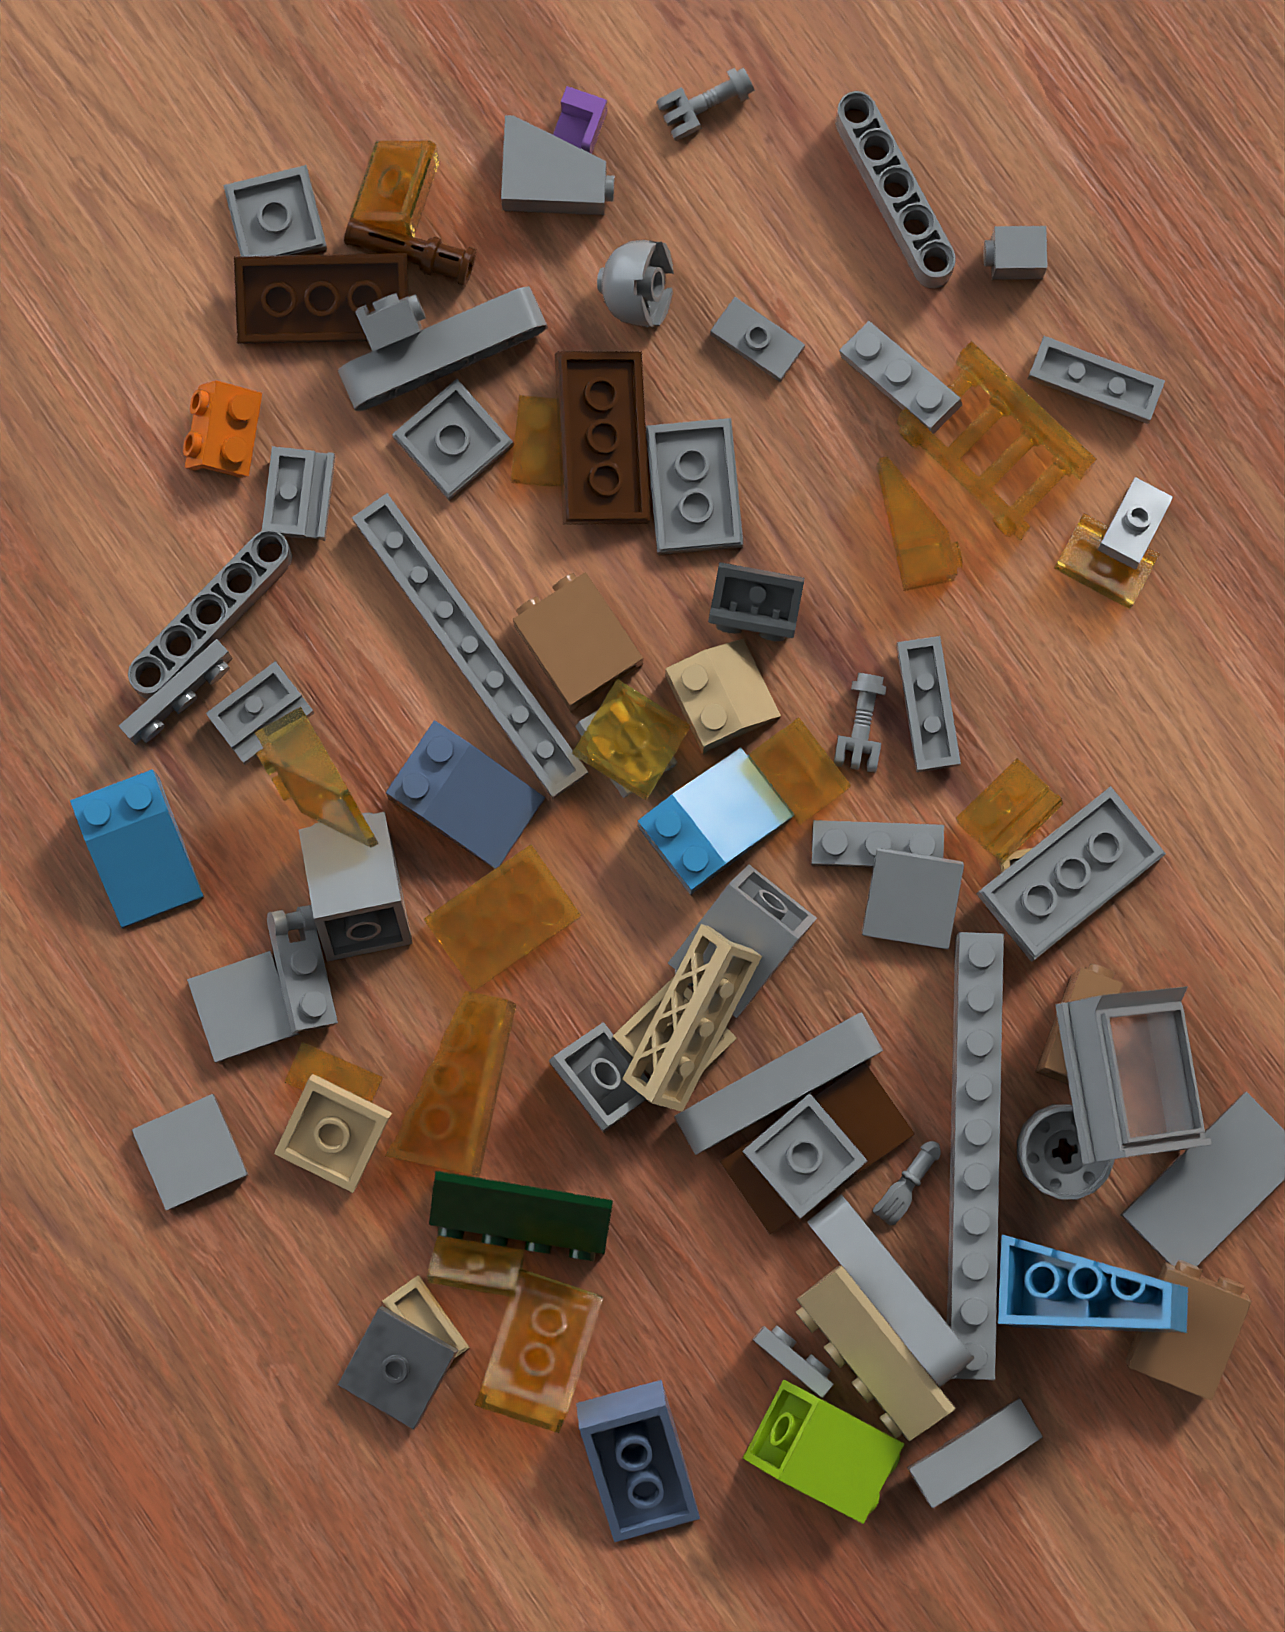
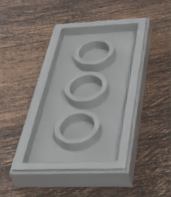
M1110 786L976 894L1032 962L1166 853Z
M1244 1092L1205 1130V1139L1211 1138L1212 1145L1186 1149L1121 1214L1133 1229L1171 1265L1176 1266L1177 1261L1182 1260L1198 1266L1285 1179V1130L1248 1092Z

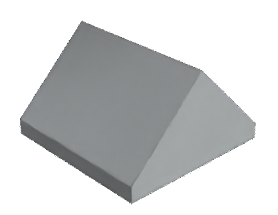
M604 1022L549 1060L550 1065L603 1133L647 1100L622 1080L632 1058L613 1038V1033ZM643 1073L641 1079L648 1083L649 1080Z

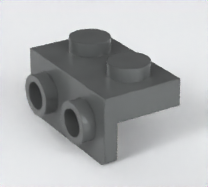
M719 562L708 622L716 624L718 630L727 633H741L742 629L759 632L761 638L770 641H784L785 637L794 638L805 578Z

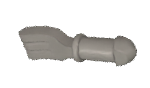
M929 1141L920 1147L921 1151L908 1169L902 1172L901 1179L891 1185L883 1198L873 1208V1213L880 1216L888 1225H895L906 1213L912 1202L914 1186H920L923 1176L933 1162L939 1159L941 1151L940 1145L937 1142Z

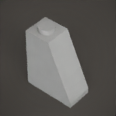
M505 115L501 191L502 211L605 215V201H614L615 177L606 175V161L515 116Z

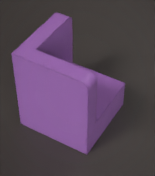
M566 86L561 99V114L553 135L592 154L607 115V100Z

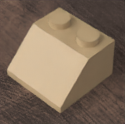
M744 639L703 650L667 667L665 670L666 680L702 754L781 717Z

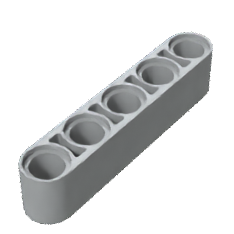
M849 92L842 97L838 104L835 123L837 131L915 278L921 285L927 288L936 289L942 287L949 281L955 266L956 256L874 100L864 92ZM858 109L866 115L867 119L861 123H852L845 117V113L848 110ZM870 146H878L886 152V157L881 160H872L867 157L864 150ZM889 183H898L905 188L906 194L898 198L891 197L885 192L884 187ZM912 219L918 220L924 224L926 231L919 235H913L907 232L904 223ZM929 257H938L945 263L946 268L940 272H932L925 267L923 261Z
M522 287L427 327L388 346L351 360L338 369V373L356 411H363L527 341L544 332L548 325L531 288Z
M268 529L256 534L133 660L129 666L128 678L130 684L140 696L149 699L216 639L219 641L283 575L291 564L292 553L287 540L281 533ZM273 543L282 547V554L276 561L265 562L260 559V552L267 544ZM244 574L252 578V584L246 592L234 593L230 590V582L237 575ZM211 605L221 608V617L216 623L207 625L200 622V613L204 608ZM181 636L191 639V648L186 654L175 656L170 653V644L174 639ZM147 668H158L161 672L159 682L153 687L141 686L139 682L141 673Z
M861 1012L685 1109L683 1112L675 1115L674 1118L694 1154L697 1155L884 1050Z
M842 1194L807 1222L940 1387L975 1359Z

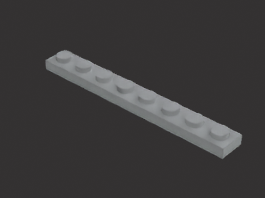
M388 493L353 516L352 520L552 799L587 776V769Z

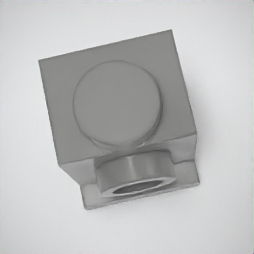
M394 293L373 302L372 304L375 308L373 312L369 313L366 305L355 311L372 351L420 332L422 330L420 321L426 318L416 294L399 300L397 294Z

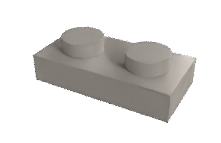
M777 1325L772 1331L763 1326L752 1339L819 1397L823 1398L833 1386V1383L826 1378L831 1370L812 1354L806 1360L792 1350L797 1342Z

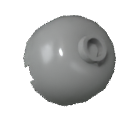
M651 240L630 241L614 250L609 256L605 267L599 270L597 277L598 291L603 294L604 302L614 317L622 322L642 327L659 326L663 323L669 310L673 288H666L664 290L666 282L665 273L673 274L670 250L665 243Z

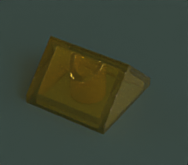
M376 141L350 219L353 217L362 222L414 237L439 165L437 145L432 141Z

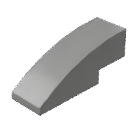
M1018 1398L945 1442L943 1446L908 1466L907 1469L929 1506L934 1508L995 1470L1043 1436L1021 1399Z

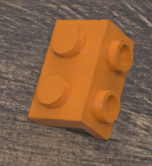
M217 380L199 385L190 403V412L193 414L191 431L187 434L183 444V454L186 456L185 468L193 471L204 468L239 478L248 477L262 393Z

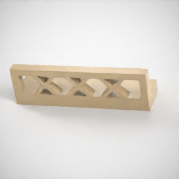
M701 924L622 1080L651 1103L683 1112L762 956L751 948L730 942L710 926ZM711 941L717 948L710 962L704 965L703 954ZM693 982L694 993L690 1001L684 1004L683 993L688 984ZM673 1021L674 1032L669 1042L664 1043V1031L668 1023ZM653 1060L654 1071L648 1083L641 1079V1076L648 1062Z

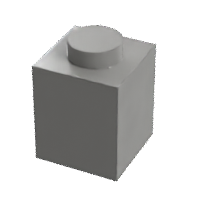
M995 226L991 240H984L983 247L984 266H991L992 280L1043 279L1047 270L1046 226Z

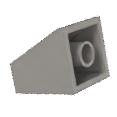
M385 812L375 814L362 813L351 819L332 823L318 822L311 827L299 829L313 917L327 962L413 944L391 833Z
M748 864L727 885L668 964L675 969L674 972L676 974L701 924L710 926L730 942L751 948L759 953L762 958L732 1014L737 1018L817 918ZM711 941L703 954L704 965L710 962L717 948Z

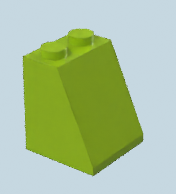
M783 1379L743 1459L781 1482L864 1524L868 1514L878 1504L879 1493L888 1475L896 1469L899 1463L900 1452L904 1443Z

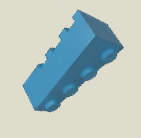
M1001 1234L998 1324L1015 1328L1187 1333L1188 1287Z

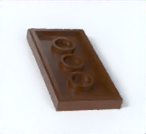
M407 253L234 257L237 344L368 341L355 311L366 305L368 312L375 311L373 302L394 293L397 294L399 300L409 296Z
M557 351L555 354L563 525L649 523L650 503L642 351Z
M865 1062L814 1096V1099L867 1159L865 1164L838 1187L915 1135ZM763 1131L721 1160L720 1163L770 1235L797 1215L742 1152L765 1132Z

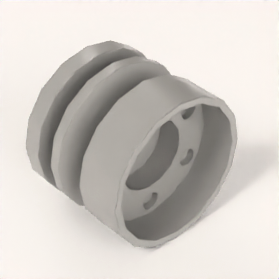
M1052 1104L1036 1111L1023 1124L1017 1138V1161L1023 1175L1038 1190L1057 1199H1080L1094 1193L1108 1179L1115 1159L1089 1164L1082 1163L1073 1105ZM1064 1138L1065 1143L1074 1145V1152L1068 1154L1067 1162H1063L1060 1157L1052 1155V1149L1059 1147L1058 1140Z

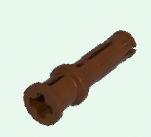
M353 217L347 225L344 236V243L346 245H353L376 253H407V261L419 265L420 270L424 274L431 276L435 272L458 280V284L466 286L470 279L476 259V249L469 247L467 250L452 247L443 244L442 239L438 237L429 238L428 241L394 230L362 222Z

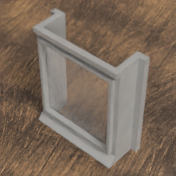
M1188 986L1107 994L1055 1004L1083 1164L1212 1145L1211 1138L1205 1139V1128L1184 1009L1181 1003Z

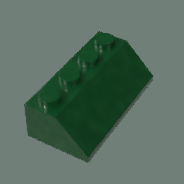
M435 1171L429 1225L438 1227V1236L463 1240L464 1233L467 1231L482 1234L481 1243L507 1247L509 1238L526 1241L525 1250L551 1254L552 1246L568 1248L569 1258L594 1262L596 1253L605 1255L613 1200Z

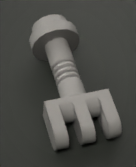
M735 68L728 70L727 74L730 80L688 100L681 87L656 101L661 111L674 105L678 107L664 115L663 118L667 125H673L681 120L685 122L671 131L674 140H680L702 129L696 115L708 110V107L712 108V106L738 95L741 102L749 99L748 94L754 92L755 89L745 68L738 71Z
M858 673L857 681H852L851 690L859 691L856 707L857 715H855L856 719L854 720L852 736L838 735L833 766L842 767L845 760V750L853 751L850 769L859 770L862 753L870 754L867 761V772L876 773L881 743L868 741L871 728L869 725H871L870 721L873 716L872 712L874 711L876 694L885 695L886 686H883L884 677Z

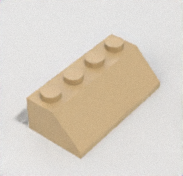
M843 1266L834 1268L796 1299L802 1306L796 1311V1314L812 1333L818 1328L829 1341L823 1348L839 1368L847 1363L855 1373L857 1378L851 1382L867 1403L875 1399L885 1411L879 1419L895 1439L903 1434L907 1440L911 1441L955 1410V1407Z

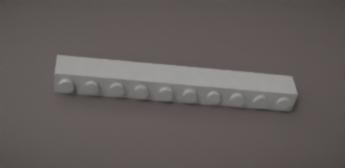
M959 932L955 937L947 1324L975 1359L951 1379L995 1380L1004 934Z

